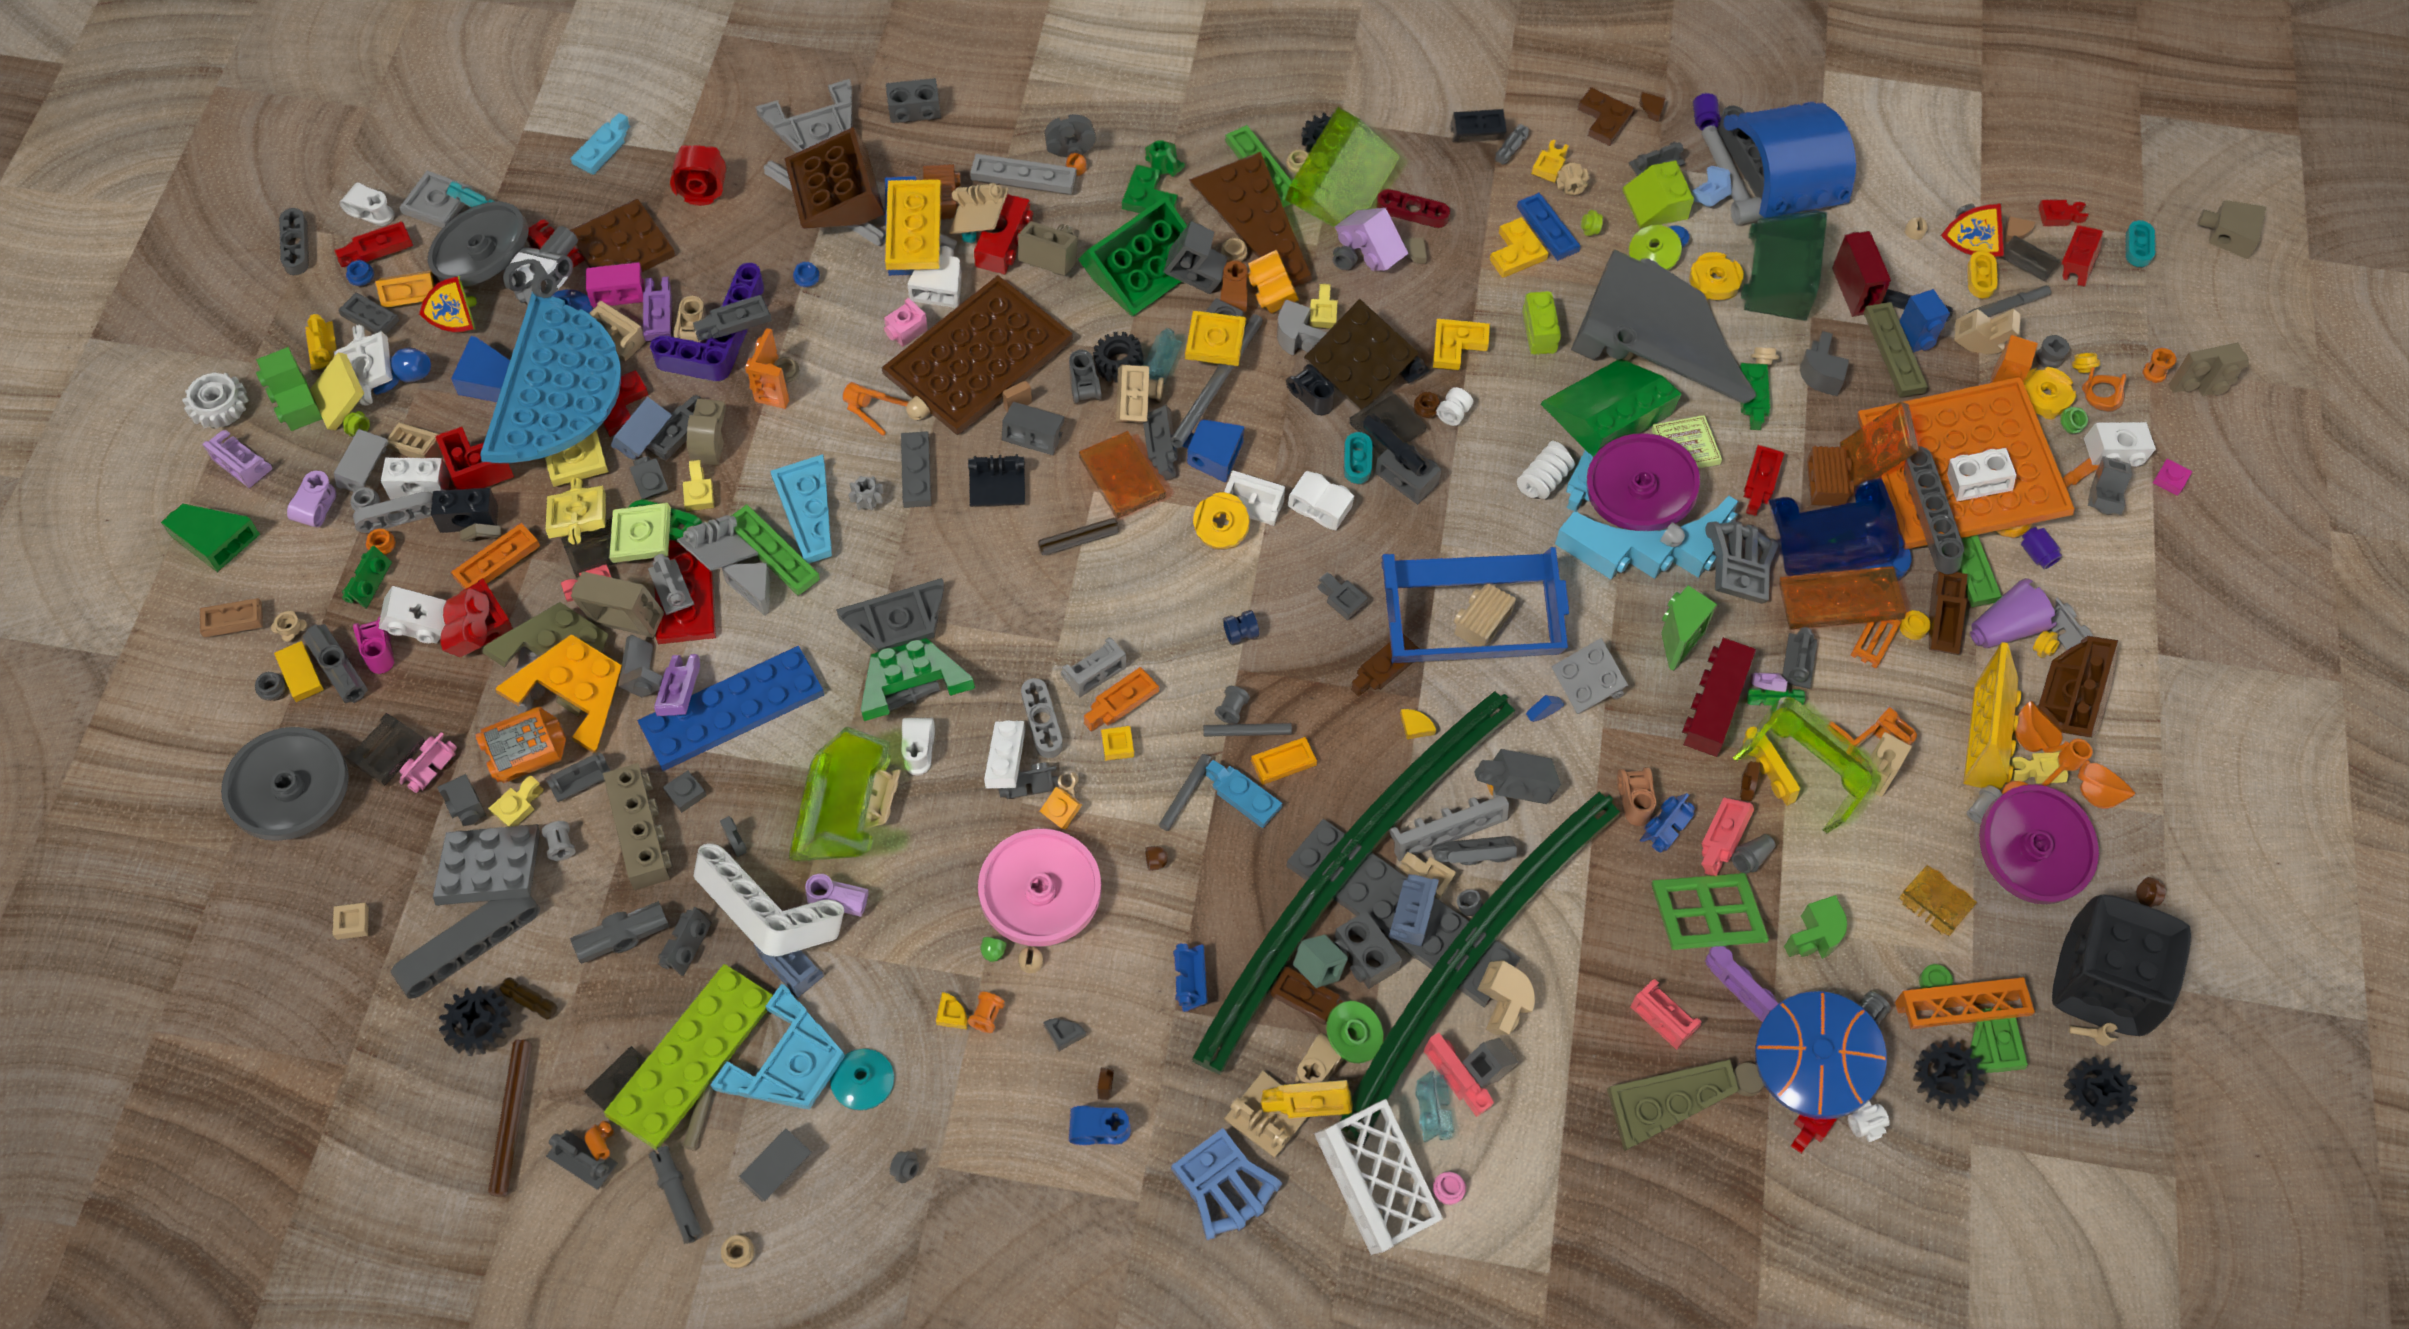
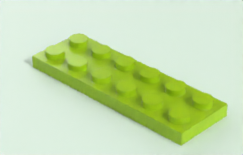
M723 964L604 1111L605 1117L657 1151V1148L661 1147L703 1091L767 1012L766 1005L773 995L726 964Z

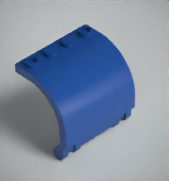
M1806 102L1803 106L1794 104L1788 107L1745 112L1739 116L1735 114L1725 116V129L1727 131L1741 129L1754 141L1760 153L1764 169V191L1759 210L1761 216L1768 218L1850 203L1856 175L1855 149L1845 122L1832 108L1824 103Z

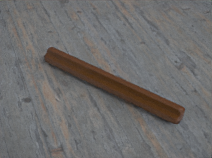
M515 1040L512 1044L488 1188L491 1196L504 1197L508 1194L532 1047L528 1040Z

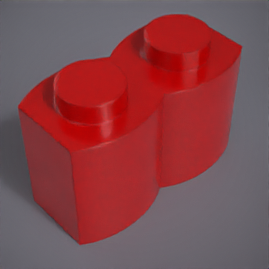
M469 588L446 601L443 608L445 626L441 632V647L444 652L462 657L483 647L487 637L485 620L489 613L487 595Z

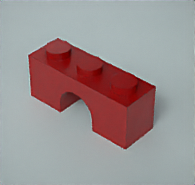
M1010 194L1006 195L995 229L1002 231L999 233L982 231L974 249L975 267L1005 275L1009 265L1012 266L1014 264L1019 233L1033 220V211H1030L1029 199Z

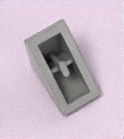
M767 563L730 564L722 567L726 583L764 616L769 613L771 581Z

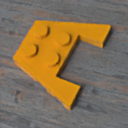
M571 634L498 685L496 693L519 707L535 684H541L588 714L572 736V740L592 753H596L622 665Z

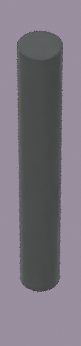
M1291 723L1203 725L1204 737L1292 734Z
M1207 754L1201 755L1159 823L1161 829L1165 831L1170 830L1202 778L1206 767L1212 761V758Z

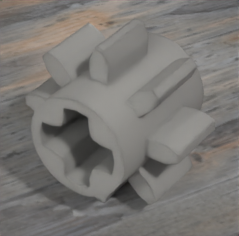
M859 476L855 483H850L851 492L849 493L850 502H856L858 510H873L877 503L882 504L881 494L884 493L882 484H876L874 476L871 478Z

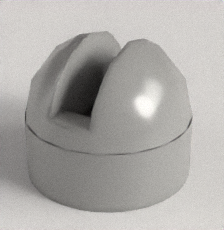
M1672 522L1660 542L1670 547H1678L1685 538L1684 531L1680 526Z

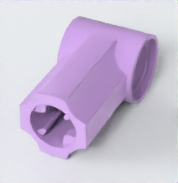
M825 874L812 875L806 882L805 890L808 904L828 899L842 904L844 913L860 917L864 913L868 889L832 881ZM824 889L827 891V893L821 896H816L813 894L816 890Z

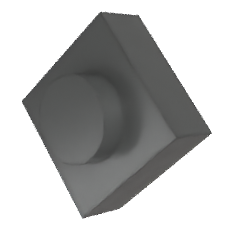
M688 770L663 786L665 793L681 813L706 797L704 789Z

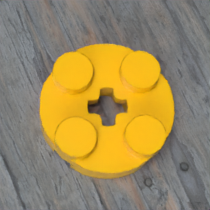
M1720 252L1702 254L1691 267L1689 273L1690 284L1700 290L1705 295L1706 300H1724L1735 297L1744 276L1741 265L1735 259L1732 262L1726 259V254ZM1712 273H1716L1718 277L1722 278L1715 279L1712 277Z
M2046 367L2044 370L2037 371V368L2029 370L2023 383L2036 414L2052 420L2057 415H2061L2066 408L2071 407L2076 397V390L2073 392L2071 386L2073 382L2068 375L2052 367ZM2046 389L2051 390L2050 395L2045 394L2043 391Z
M1219 492L1212 494V496L1205 500L1203 499L1197 505L1193 515V524L1198 538L1205 545L1223 550L1235 548L1248 533L1250 519L1246 507L1238 497L1229 493ZM1221 514H1225L1226 520L1229 523L1222 528H1218L1214 519L1220 518Z

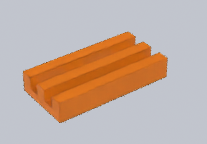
M1875 609L1850 656L1854 658L1859 656L1862 658V662L1866 663L1869 661L1872 663V667L1877 668L1901 621ZM1879 618L1882 621L1865 651L1861 647L1875 620ZM1889 623L1893 626L1877 656L1871 653L1884 628Z

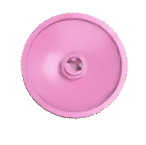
M1051 829L1022 831L1000 842L985 859L978 879L979 901L988 922L998 933L1007 939L1027 946L1058 944L1078 934L1095 915L1101 897L1099 868L1091 852L1080 841L1066 833Z

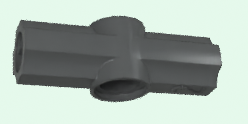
M315 624L309 627L302 637L344 703H355L362 699L368 689L325 624Z
M659 901L631 913L617 912L603 919L600 926L570 939L580 964H583L611 951L614 953L628 951L638 944L639 939L668 928L669 924Z

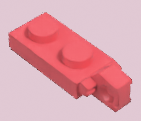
M1723 798L1702 842L1703 850L1701 854L1704 859L1701 864L1704 867L1705 874L1717 876L1722 863L1729 862L1730 857L1733 856L1754 811L1752 803Z
M1439 1032L1430 1037L1423 1052L1460 1101L1464 1099L1476 1117L1490 1109L1494 1102L1487 1089L1480 1088L1479 1084L1476 1083L1475 1078L1456 1056V1051L1451 1042L1447 1039L1444 1040Z

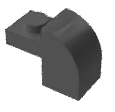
M1822 331L1819 340H1813L1811 348L1806 349L1800 364V374L1805 383L1814 390L1838 396L1845 380L1849 360L1828 354L1833 334Z
M2103 456L2091 485L2088 506L2094 507L2104 514L2116 513L2121 515L2125 508L2124 492L2132 476L2131 464Z

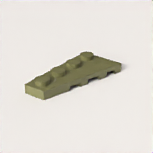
M1726 1060L1610 1086L1607 1088L1622 1145L1624 1151L1738 1092L1739 1088L1731 1061Z

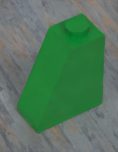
M184 503L170 512L161 522L171 538L216 572L220 571L260 535L252 520L247 516Z

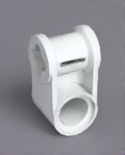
M355 183L339 203L340 207L350 216L363 219L377 226H385L391 223L395 217L392 208L387 206V198L384 193L368 188L361 183Z
M903 718L901 752L904 758L905 769L912 775H923L931 767L932 745L935 738L934 718Z

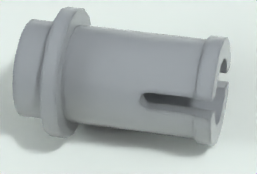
M1991 785L1981 788L1979 791L1980 796L1967 811L1968 817L1976 823L1981 824L1987 808L1997 797L2002 795L1999 789Z

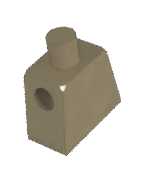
M2226 200L2223 201L2216 213L2203 209L2198 219V225L2211 228L2209 237L2211 244L2249 259L2260 241L2266 207Z

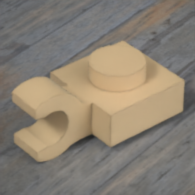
M1409 852L1406 853L1399 867L1402 872L1408 875L1412 874L1429 879H1438L1435 898L1440 900L1456 874L1455 871L1431 856L1424 863Z

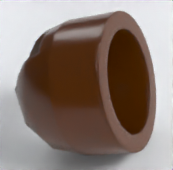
M1160 846L1145 848L1148 870L1153 871L1164 868L1168 861L1166 850Z

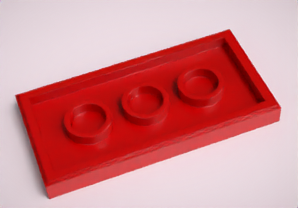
M671 540L669 541L668 556L665 557H668L670 560L676 559L694 605L668 615L664 613L656 630V641L659 645L716 638L713 570L710 571L686 548ZM654 585L655 601L658 603V605H659V606L662 608V610L665 612V610H664V608H663V605H662V603H661V600H660V598H659V595H658V593H657V590H656V588H655V585Z

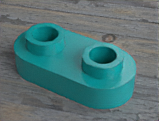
M2137 220L2130 224L2125 233V257L2130 264L2137 267H2145L2151 263L2155 256V229L2150 223Z
M1354 432L1348 435L1345 440L1344 476L1351 483L1362 484L1368 481L1371 476L1372 440L1365 433Z

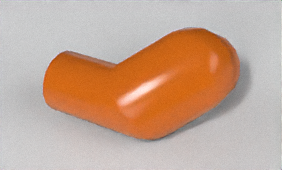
M602 1121L599 1125L594 1124L585 1134V1142L596 1161L601 1158L605 1160L610 1155L605 1142L606 1138L613 1136L614 1130L608 1121Z

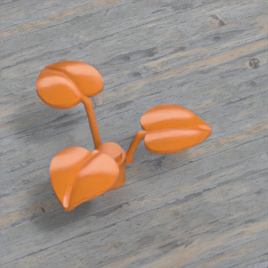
M2032 701L2028 702L2019 712L2015 736L2026 750L2038 752L2042 749L2044 753L2061 751L2058 756L2060 766L2041 785L2048 786L2064 770L2075 771L2079 769L2078 778L2083 781L2080 785L2081 793L2088 802L2096 807L2103 809L2113 808L2135 795L2130 786L2103 765L2090 763L2088 759L2092 756L2093 751L2087 741L2077 738L2070 743L2065 741L2060 745L2062 733L2038 711V708ZM2012 781L2002 789L2001 793L2003 794L2015 787L2028 784L2022 781Z

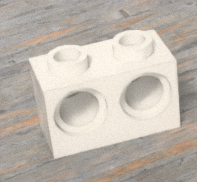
M2007 448L1997 450L1989 449L1972 455H1959L1950 459L1947 476L1958 502L2013 491L2016 472Z

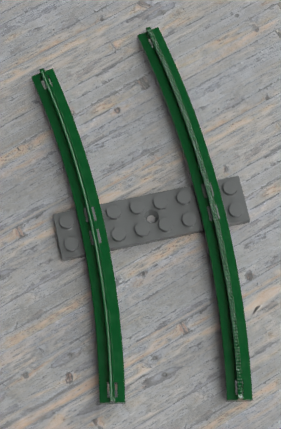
M1494 691L1421 754L1377 798L1346 834L1322 819L1289 858L1286 866L1305 879L1306 882L1276 921L1234 984L1193 1055L1192 1062L1221 1076L1237 1044L1273 984L1301 942L1334 900L1356 916L1367 910L1385 937L1431 969L1390 1030L1351 1098L1353 1105L1352 1113L1343 1114L1340 1121L1386 1099L1388 1101L1416 1051L1456 991L1459 989L1485 1008L1492 998L1477 989L1489 962L1505 961L1514 967L1519 964L1521 958L1496 941L1497 938L1535 895L1579 851L1619 817L1620 811L1612 804L1613 798L1610 795L1605 797L1599 791L1576 810L1512 872L1470 921L1434 897L1422 947L1389 938L1403 881L1407 880V877L1372 852L1390 833V829L1394 828L1443 777L1514 716L1516 710L1507 703L1509 697L1506 694L1500 696ZM1497 709H1500V711H1498L1495 715L1490 717L1492 713H1494ZM1603 810L1606 812L1600 818H1595ZM1220 1047V1050H1219V1052H1218V1054H1217L1215 1060L1212 1061L1214 1055L1216 1054L1218 1048ZM1381 1110L1372 1113L1369 1127L1374 1128ZM1346 1126L1341 1128L1343 1136L1355 1142L1358 1141L1360 1132L1357 1131L1356 1127L1350 1126L1349 1128ZM1366 1133L1363 1146H1365L1371 1133Z

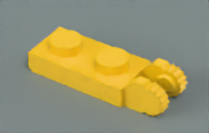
M1757 726L1747 728L1745 739L1743 740L1744 748H1746L1745 751L1748 755L1756 757V762L1760 763L1759 770L1762 774H1767L1775 796L1779 799L1782 798L1786 806L1795 803L1800 787L1760 728Z

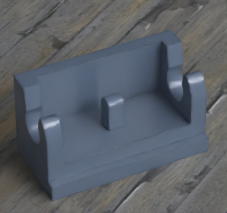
M647 397L614 436L611 446L628 458L635 460L671 419L672 414Z
M1410 874L1407 880L1403 881L1389 938L1422 947L1438 879H1429Z
M754 944L758 957L797 998L824 977L823 972L801 950L781 956H769L764 954Z

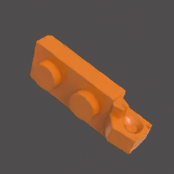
M1139 667L1095 697V702L1091 705L1092 710L1084 715V725L1092 732L1102 726L1103 723L1107 726L1112 724V722L1115 723L1158 693L1159 686L1142 667Z

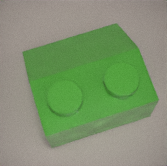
M1689 585L1681 594L1676 592L1667 605L1670 608L1662 618V621L1665 622L1661 632L1668 666L1673 671L1705 634L1717 606L1715 602Z

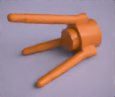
M850 382L843 392V401L849 403L847 410L856 413L874 430L884 436L886 432L859 408L867 407L871 397L907 407L909 402Z

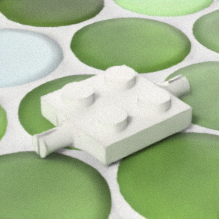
M356 325V327L353 326L352 328L353 341L346 347L334 351V356L338 352L347 354L364 392L360 403L362 405L372 404L371 390L392 380L388 337L383 332L365 337L364 326Z

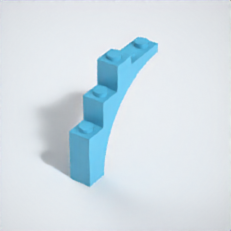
M1728 496L1716 509L1707 515L1680 526L1684 531L1685 538L1678 547H1670L1660 542L1667 529L1660 531H1634L1615 528L1593 521L1576 511L1571 514L1559 529L1555 545L1609 579H1612L1617 572L1623 573L1629 563L1654 579L1661 570L1666 572L1672 563L1699 577L1705 569L1707 571L1711 570L1716 559L1712 540L1707 537L1705 532L1706 524L1715 521L1721 524L1735 520L1738 514L1734 511L1738 501Z

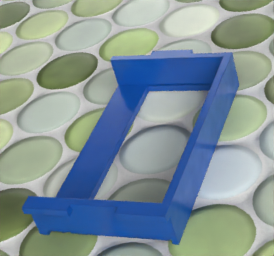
M1550 547L1543 554L1417 560H1395L1394 554L1382 555L1381 564L1384 574L1392 663L1559 655L1568 648L1564 615L1569 614L1566 581L1560 580L1556 547ZM1543 582L1550 643L1404 650L1398 588Z

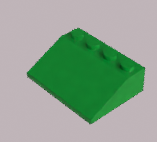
M1164 196L1086 250L1078 260L1092 280L1133 317L1182 282L1163 272L1169 250L1187 227V224L1167 196Z
M1618 359L1543 400L1541 406L1594 457L1609 442L1626 435L1640 434L1652 427L1653 424H1657L1671 416L1681 397V393L1664 376L1623 359Z

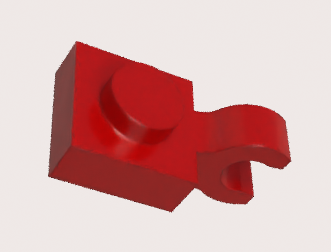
M1799 1114L1793 1124L1799 1127L1801 1131L1791 1144V1147L1802 1153L1812 1138L1821 1143L1837 1118L1816 1119Z

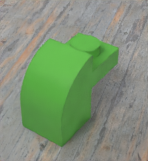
M1836 895L1807 905L1801 915L1807 930L1792 934L1784 948L1789 957L1798 954L1801 957H1805L1818 950L1821 958L1824 959L1834 952L1847 930L1846 915Z

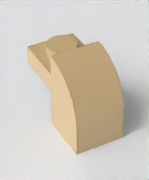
M1976 309L1956 319L1954 341L1971 352L1982 354L2002 352L2005 341L2009 340L2011 335H2019L2020 313L2015 309H2011L1990 319L1980 310Z
M1505 961L1489 962L1477 989L1498 1001L1486 1030L1494 1035H1509L1518 1025V1014L1533 1011L1535 1003L1534 989L1528 977L1519 969Z

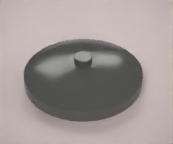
M488 202L472 207L448 222L434 238L428 252L429 268L440 282L460 276L463 287L486 281L504 270L524 247L528 237V223L519 209L510 203Z
M302 727L275 729L248 742L232 758L222 780L221 795L223 805L234 823L251 836L272 841L297 838L320 827L339 808L348 787V767L337 746L320 732Z

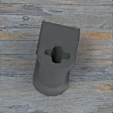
M1086 350L1074 351L1069 357V373L1074 404L1079 403V400L1090 398L1101 400L1099 378L1096 375L1091 353Z

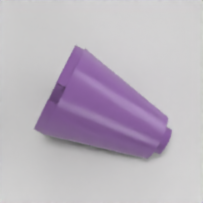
M2024 578L2018 581L1972 623L1970 636L1977 646L1982 645L1984 648H1990L2000 645L2001 642H2011L2054 628L2056 622H2052L2051 617L2055 616V611L2040 587L2034 589L2029 584L2033 582L2031 579Z

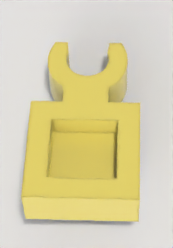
M2060 752L2032 753L2031 760L2023 757L2012 758L2011 766H2013V769H2022L2014 770L2013 780L2025 781L2029 777H2035L2036 784L2043 783L2060 766L2058 763ZM2067 770L2059 774L2051 783L2067 782Z

